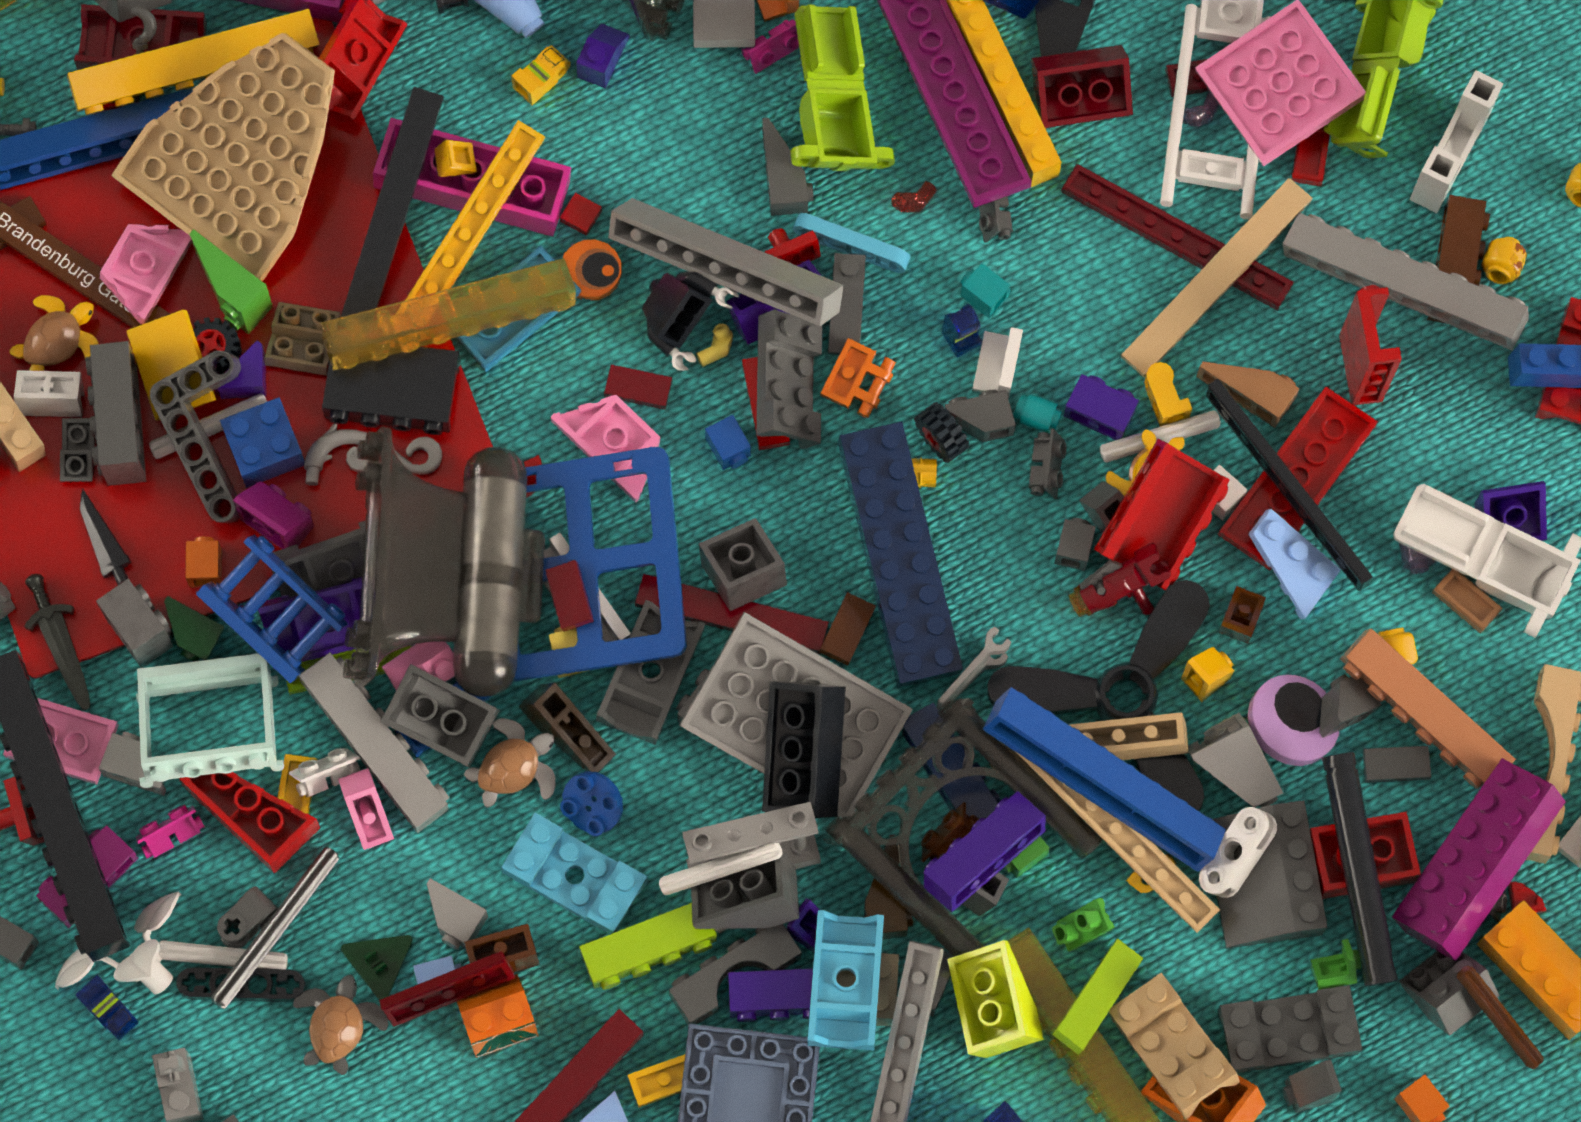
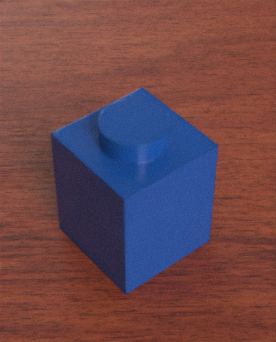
M734 415L705 428V439L723 470L729 467L732 469L738 468L748 461V457L751 456V445Z

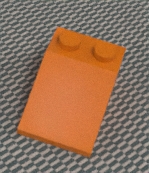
M1239 1075L1240 1082L1237 1085L1221 1087L1203 1099L1188 1119L1183 1117L1154 1076L1141 1090V1094L1177 1122H1254L1266 1106L1258 1086Z

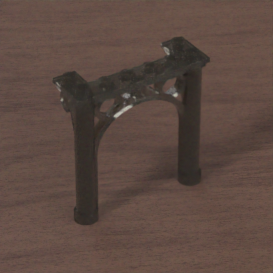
M970 698L955 699L953 702L950 699L947 700L936 712L939 717L922 733L921 736L924 740L916 748L910 746L899 757L902 763L893 772L890 769L887 770L877 780L876 784L879 787L871 795L868 793L864 794L855 803L854 808L856 811L851 816H844L843 818L837 816L825 828L828 834L822 839L826 844L843 847L953 957L985 946L924 888L916 877L909 858V837L914 820L924 803L937 790L956 779L967 776L981 775L995 778L1006 784L1015 793L1017 791L1020 792L1045 814L1046 824L1080 859L1087 857L1103 840L1013 749L982 730L986 722L975 712L976 709L972 706L974 702ZM956 731L961 737L951 736ZM958 743L965 750L962 768L948 770L942 764V754L951 744ZM974 748L995 769L972 767L975 755ZM931 757L936 771L943 774L939 778H937L936 774H933L924 779L915 775ZM904 785L907 787L908 792L907 801L904 804L909 807L907 812L899 806L886 805ZM918 787H925L920 793L918 792ZM887 812H894L899 816L901 822L899 835L884 839L877 833V822ZM866 825H867L868 834L863 830V828H864ZM898 843L900 866L880 845L889 846Z

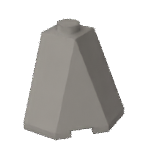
M1240 713L1204 732V741L1200 745L1196 741L1188 746L1189 755L1197 764L1251 806H1269L1278 800L1277 796L1283 794L1249 724Z

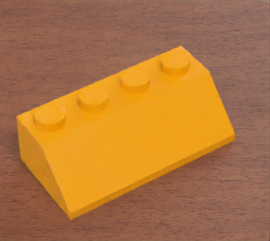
M1523 900L1476 945L1552 1024L1570 1040L1581 1031V959Z

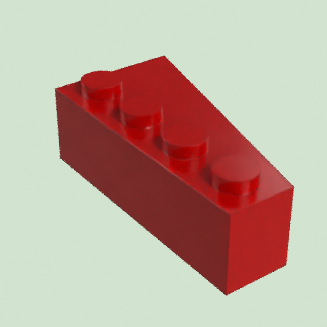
M234 772L201 775L196 778H178L182 786L274 874L321 828L317 818L298 810L290 803L282 799L280 800L256 784H252L239 777Z

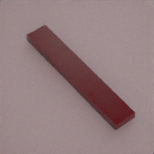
M643 574L635 606L642 608L645 600H648L660 608L657 577ZM681 583L684 617L686 620L700 621L705 623V625L733 632L743 612L816 654H821L819 651L826 636L829 625L828 621L755 602H749L729 611L719 593Z

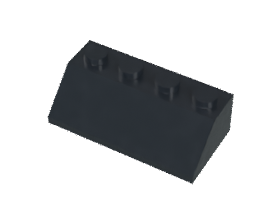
M770 681L762 812L811 802L815 818L838 817L845 686Z

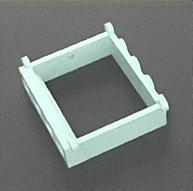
M259 653L137 669L138 694H136V700L139 705L141 766L145 776L139 778L141 787L150 788L153 786V781L164 782L169 779L184 777L196 778L201 775L215 773L227 774L233 771L263 769L264 767H271L273 771L284 769V761L276 759L272 687L278 685V676L271 677L269 663ZM262 683L265 743L152 757L150 697Z

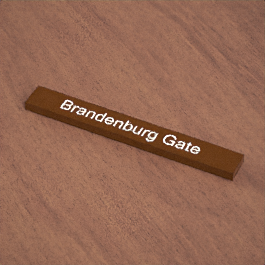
M0 201V241L131 328L142 325L100 279L101 267ZM156 305L146 323L170 315V313Z

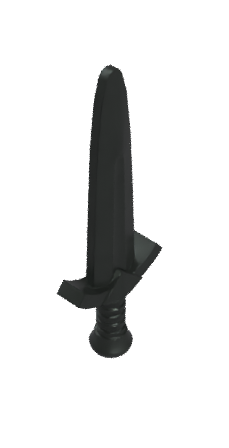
M32 574L26 579L25 584L33 592L40 610L29 618L24 627L32 632L37 624L39 625L74 699L83 710H88L90 708V698L87 685L62 613L73 615L75 608L65 604L51 605L47 597L48 595L45 593L44 577L41 574Z

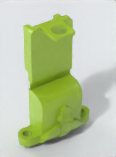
M1356 0L1355 8L1363 12L1364 16L1352 57L1354 62L1350 71L1366 93L1363 101L1324 126V131L1331 135V142L1338 147H1347L1364 158L1387 157L1388 152L1376 146V144L1383 137L1400 73L1398 68L1409 67L1420 61L1425 46L1428 24L1436 14V8H1441L1444 0ZM1361 148L1370 149L1374 152L1365 151Z
M814 4L800 6L794 16L804 81L807 83L808 90L802 96L799 107L805 145H799L790 150L792 165L809 168H830L832 171L884 169L891 167L895 164L893 149L889 147H875L867 91L864 87L863 69L865 62L856 7H820Z

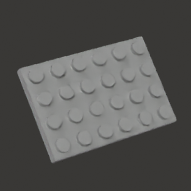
M743 612L679 726L764 774L770 681L845 686L838 816L849 822L913 709Z

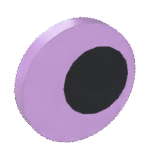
M1280 675L1266 681L1255 692L1248 707V723L1259 746L1269 756L1288 765L1304 766L1319 761L1334 747L1339 731L1324 738L1319 733L1322 697L1326 694L1319 685L1301 676Z

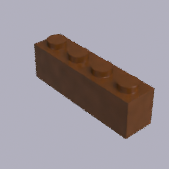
M1449 195L1444 207L1436 266L1445 273L1460 274L1468 282L1479 286L1481 270L1477 269L1478 259H1483L1486 242L1481 241L1482 231H1487L1490 213L1485 212L1487 201ZM1428 316L1427 320L1444 323L1430 316Z

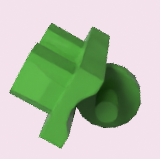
M1103 898L1095 899L1058 920L1057 924L1052 927L1057 944H1065L1068 952L1075 951L1114 929L1113 922L1105 912Z

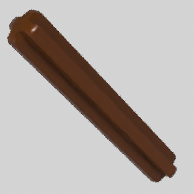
M1468 965L1464 966L1457 973V979L1524 1064L1531 1069L1537 1068L1544 1061L1543 1055L1476 970Z

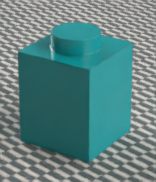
M981 263L976 270L971 268L963 276L960 282L962 284L960 296L990 319L1009 297L1011 285Z

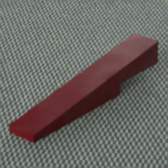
M618 1009L514 1122H564L594 1091L602 1078L644 1036L643 1031L626 1014Z

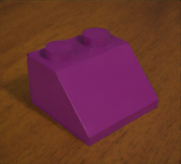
M259 481L237 495L233 500L240 520L281 549L296 544L299 546L314 527L312 517L310 516L312 512L300 502L293 504L285 498V492L274 484L267 486L262 481Z

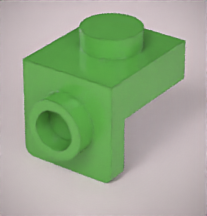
M1348 939L1341 940L1342 954L1310 960L1311 970L1318 990L1357 983L1356 970L1361 969V960L1358 950H1352Z

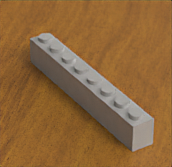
M634 198L629 199L611 211L609 239L688 272H698L712 282L817 326L823 325L840 312L844 285Z
M1299 213L1282 244L1284 255L1287 258L1360 288L1369 285H1377L1379 288L1387 287L1389 290L1387 299L1513 351L1529 320L1528 306L1516 297L1509 296L1506 298L1496 294V291L1487 285H1474L1460 274H1448L1440 271L1431 262L1413 260L1404 251L1398 249L1392 251L1384 248L1378 241L1366 237L1362 239L1357 237L1349 229L1343 226L1333 227L1328 225L1322 218L1313 214L1306 216Z

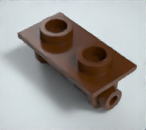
M965 802L955 811L953 809L950 810L935 830H929L925 834L921 842L922 862H925L929 857L933 860L938 858L940 854H945L954 838H964L971 832L973 825L979 818L975 815L968 816L966 814Z

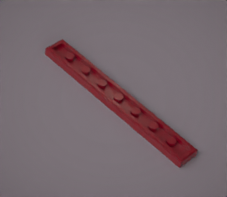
M1076 164L1061 189V193L1200 269H1203L1225 246L1224 243L1079 164ZM1254 261L1232 286L1278 311L1294 282Z

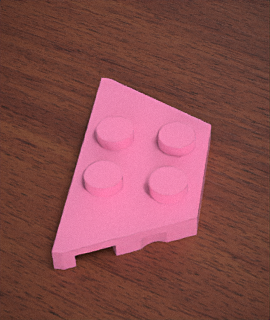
M128 224L100 271V279L140 324H145L191 246V237L183 230L168 229V225L147 227L144 225Z
M617 395L603 398L598 403L580 405L578 409L563 414H560V412L554 413L550 417L551 422L588 457L659 447L660 436ZM632 460L614 462L615 471L632 469ZM641 474L611 480L636 503L640 499L647 475Z

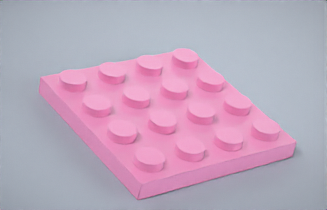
M1299 0L1294 1L1195 67L1197 74L1263 166L1363 101L1366 93Z

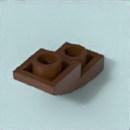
M847 592L819 652L848 666L876 605Z

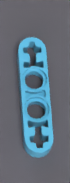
M799 213L792 228L799 236L813 230L819 244L845 254L866 255V262L896 273H904L911 259V256L901 248L811 214Z

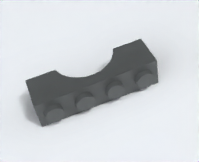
M783 924L771 928H757L754 937L746 942L743 938L737 940L727 948V954L719 959L716 956L710 957L700 964V971L692 976L686 973L671 983L673 988L669 989V996L688 1025H698L718 1012L717 993L722 981L728 976V972L744 967H755L764 971L785 970L801 959V950Z

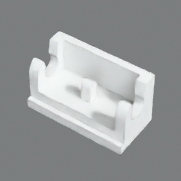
M17 370L14 401L24 416L82 417L81 396H84V387L81 372Z

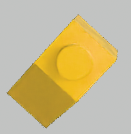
M1211 647L1187 661L1181 679L1197 698L1203 702L1231 679L1234 673L1233 663L1224 652H1218L1214 647Z

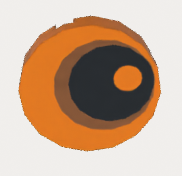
M596 239L582 240L573 244L564 253L560 262V267L582 291L576 298L590 299V301L603 299L609 296L620 283L622 275L621 260L616 250L608 243Z

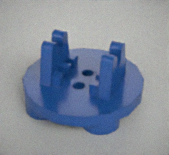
M584 771L573 776L565 785L560 810L577 828L592 836H600L602 833L610 831L620 821L623 813V799L617 786L608 777L598 772Z

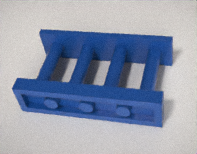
M252 535L243 542L251 551L221 583L214 584L211 581L204 584L196 595L289 683H292L305 671L300 665L302 663L301 659L331 626L339 632L348 623L343 619L345 614L338 606L333 603L328 605L272 552L274 547L267 539L262 536L258 538ZM261 559L275 573L244 606L240 605L238 607L230 599V592ZM285 581L298 596L268 628L264 627L261 629L253 621L255 618L254 614ZM309 604L322 618L292 650L285 651L276 643L278 641L277 637Z

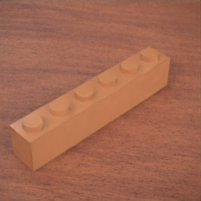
M1372 628L1365 630L1340 658L1346 664L1343 669L1356 680L1361 678L1369 685L1367 690L1374 698L1380 702L1383 700L1388 702L1393 707L1391 710L1392 714L1405 724L1410 722L1417 729L1415 732L1417 737L1429 746L1433 743L1442 751L1439 756L1451 767L1457 765L1464 771L1465 775L1463 778L1474 788L1479 789V787L1483 786L1501 758L1510 763L1516 760Z

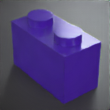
M1081 374L1066 404L1063 416L1109 438L1119 440L1123 438L1136 412L1139 400L1134 398V395L1125 389L1118 388L1116 390L1107 386L1099 377L1093 375L1087 377Z

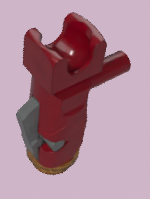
M1149 543L1134 551L1135 556L1123 563L1112 560L1107 561L1095 573L1074 588V592L1068 595L1078 616L1082 617L1085 614L1090 616L1095 612L1112 607L1117 604L1118 600L1126 596L1128 598L1133 597L1144 615L1151 614L1154 606L1142 587L1148 584L1154 587L1171 576L1167 561L1163 560L1153 564L1159 560L1156 544Z

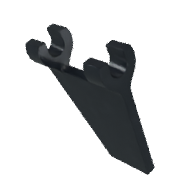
M1034 0L1041 57L1076 52L1096 0H1081L1079 6L1061 0Z

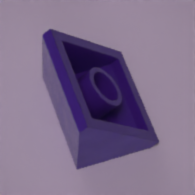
M1544 481L1482 490L1474 503L1475 509L1541 541L1547 540L1546 483Z

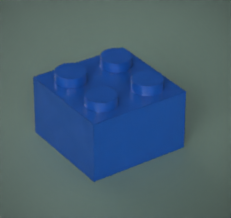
M280 397L220 420L246 488L253 486L259 481L263 482L304 466L305 461Z

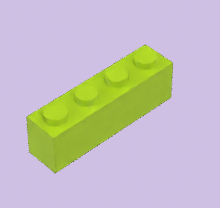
M692 903L581 945L579 948L594 989L602 987V990H607L621 983L620 979L632 975L633 978H638L652 971L650 967L660 963H663L664 966L677 963L682 960L681 955L694 951V954L703 953L713 947L712 943L717 942V935L714 929L694 928L692 923Z

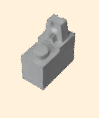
M185 1048L152 1055L166 1122H197L204 1120L193 1064L188 1051Z

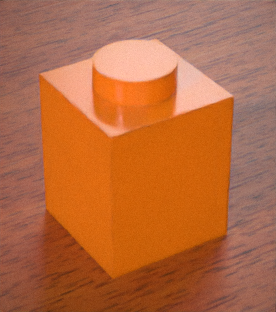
M197 537L195 541H186V580L189 587H202L211 581L214 584L222 582V548L218 540H214L211 537Z
M1426 1074L1400 1092L1394 1099L1411 1122H1442L1446 1119L1443 1113L1450 1107Z

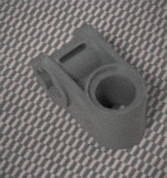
M257 886L252 887L219 919L217 930L221 941L226 947L242 948L262 930L278 907ZM230 927L234 929L239 928L240 932L235 935L233 932L228 933V929Z

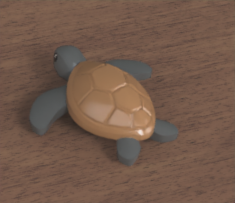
M351 974L344 976L340 980L336 988V996L330 997L322 989L313 988L302 992L300 996L294 999L293 1005L297 1009L306 1007L316 1008L309 1026L313 1049L304 1056V1064L306 1066L317 1065L320 1061L325 1064L333 1063V1069L339 1074L345 1075L348 1071V1063L345 1056L359 1043L363 1034V1021L371 1022L381 1031H386L388 1028V1018L377 1004L372 1002L355 1004L353 1002L357 993V983Z

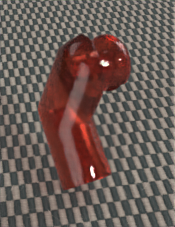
M925 181L917 193L897 192L891 199L892 206L900 212H920L935 195L937 188L932 183Z

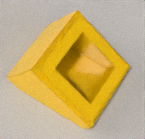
M444 140L434 149L438 176L448 177L477 172L472 143Z

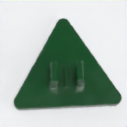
M410 935L347 943L341 946V951L375 996L381 1000L390 995L413 939Z

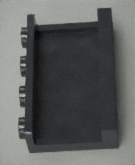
M333 337L322 404L324 417L336 424H346L348 421L360 422L361 425L370 428L387 425L392 426L393 429L398 431H410L413 428L421 429L431 435H441L442 432L449 433L456 377L460 372L461 365L459 351Z

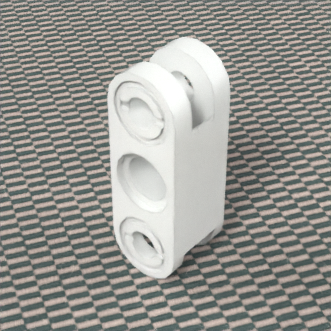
M1247 807L1237 814L1225 832L1215 858L1203 867L1199 873V883L1205 892L1222 898H1229L1239 891L1277 832L1276 820L1270 813L1255 807ZM1241 845L1242 854L1235 860L1234 851Z

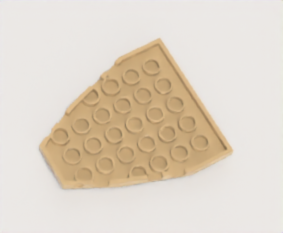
M286 33L275 36L263 46H257L250 50L249 54L237 61H231L223 65L192 89L193 92L180 102L176 101L169 107L170 110L158 119H153L147 123L111 175L189 236L194 229L261 281L265 279L295 235L324 140L335 74L333 68Z

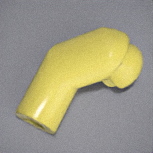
M723 323L716 325L713 329L714 336L711 346L696 353L702 367L720 360L729 354L733 333L728 325Z

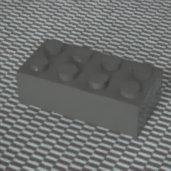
M128 341L90 345L91 356L86 357L85 361L87 375L91 376L92 386L88 387V399L90 406L93 405L95 415L90 417L92 436H95L97 446L92 447L94 466H97L99 476H104L108 486L146 482L138 365Z

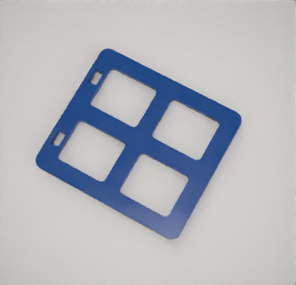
M649 447L494 472L487 475L514 480L519 485L518 494L559 487L564 488L570 548L569 552L565 555L515 562L509 661L505 664L497 665L498 674L502 679L507 682H516L673 658L685 652L687 638L670 461L664 449L661 447ZM632 460V469L615 471L614 462ZM641 474L647 475L653 532L652 539L643 543L595 549L590 485L597 481ZM536 475L537 484L520 487L518 478ZM576 560L579 564L594 622L577 627L578 642L574 647L520 654L515 601L516 588L523 585L548 582L546 569ZM655 566L661 631L654 635L605 642L602 633L598 576L606 572Z

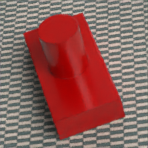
M783 228L775 229L768 236V240L773 248L764 251L796 266L807 260L811 262L821 257L819 241L813 230L790 240Z
M14 776L4 780L10 806L0 810V831L16 825L20 842L32 846L45 842L43 836L37 837L31 820L36 818L33 808L27 809L20 791L25 789L22 779L17 780Z

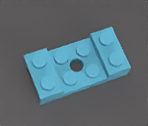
M534 813L501 867L503 874L609 935L619 931L630 906L648 883L646 875L620 860L617 862L564 832L562 827L537 813ZM578 868L582 870L585 874L583 881L579 884L569 883L566 880V874L570 869Z
M818 910L808 1046L874 1051L884 915L877 914L863 918L838 916L825 910ZM841 971H851L855 975L856 980L852 986L842 987L837 983L836 977Z

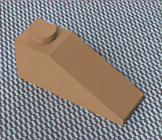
M1204 361L1200 365L1196 376L1208 385L1218 378L1237 404L1274 428L1290 408L1300 389L1291 378L1283 374L1278 375L1273 371Z

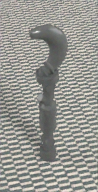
M140 7L131 8V13L138 16L144 24L142 35H139V38H136L132 43V48L136 49V55L144 53V50L148 49V42L152 40L157 30V22L154 15L147 9ZM139 96L133 97L134 103L139 102Z

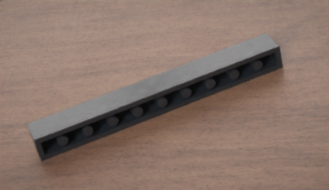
M16 650L1 655L0 722L4 732L0 733V739L6 752L11 750L14 761L10 762V766L17 780L22 779L25 789L20 791L27 809L33 808L36 818L32 819L31 823L37 837L43 836L47 846L42 848V853L48 866L54 865L57 876L52 879L59 896L65 895L68 905L63 907L70 925L75 924L79 935L74 936L76 945L81 955L86 953L95 962L130 947L24 661Z

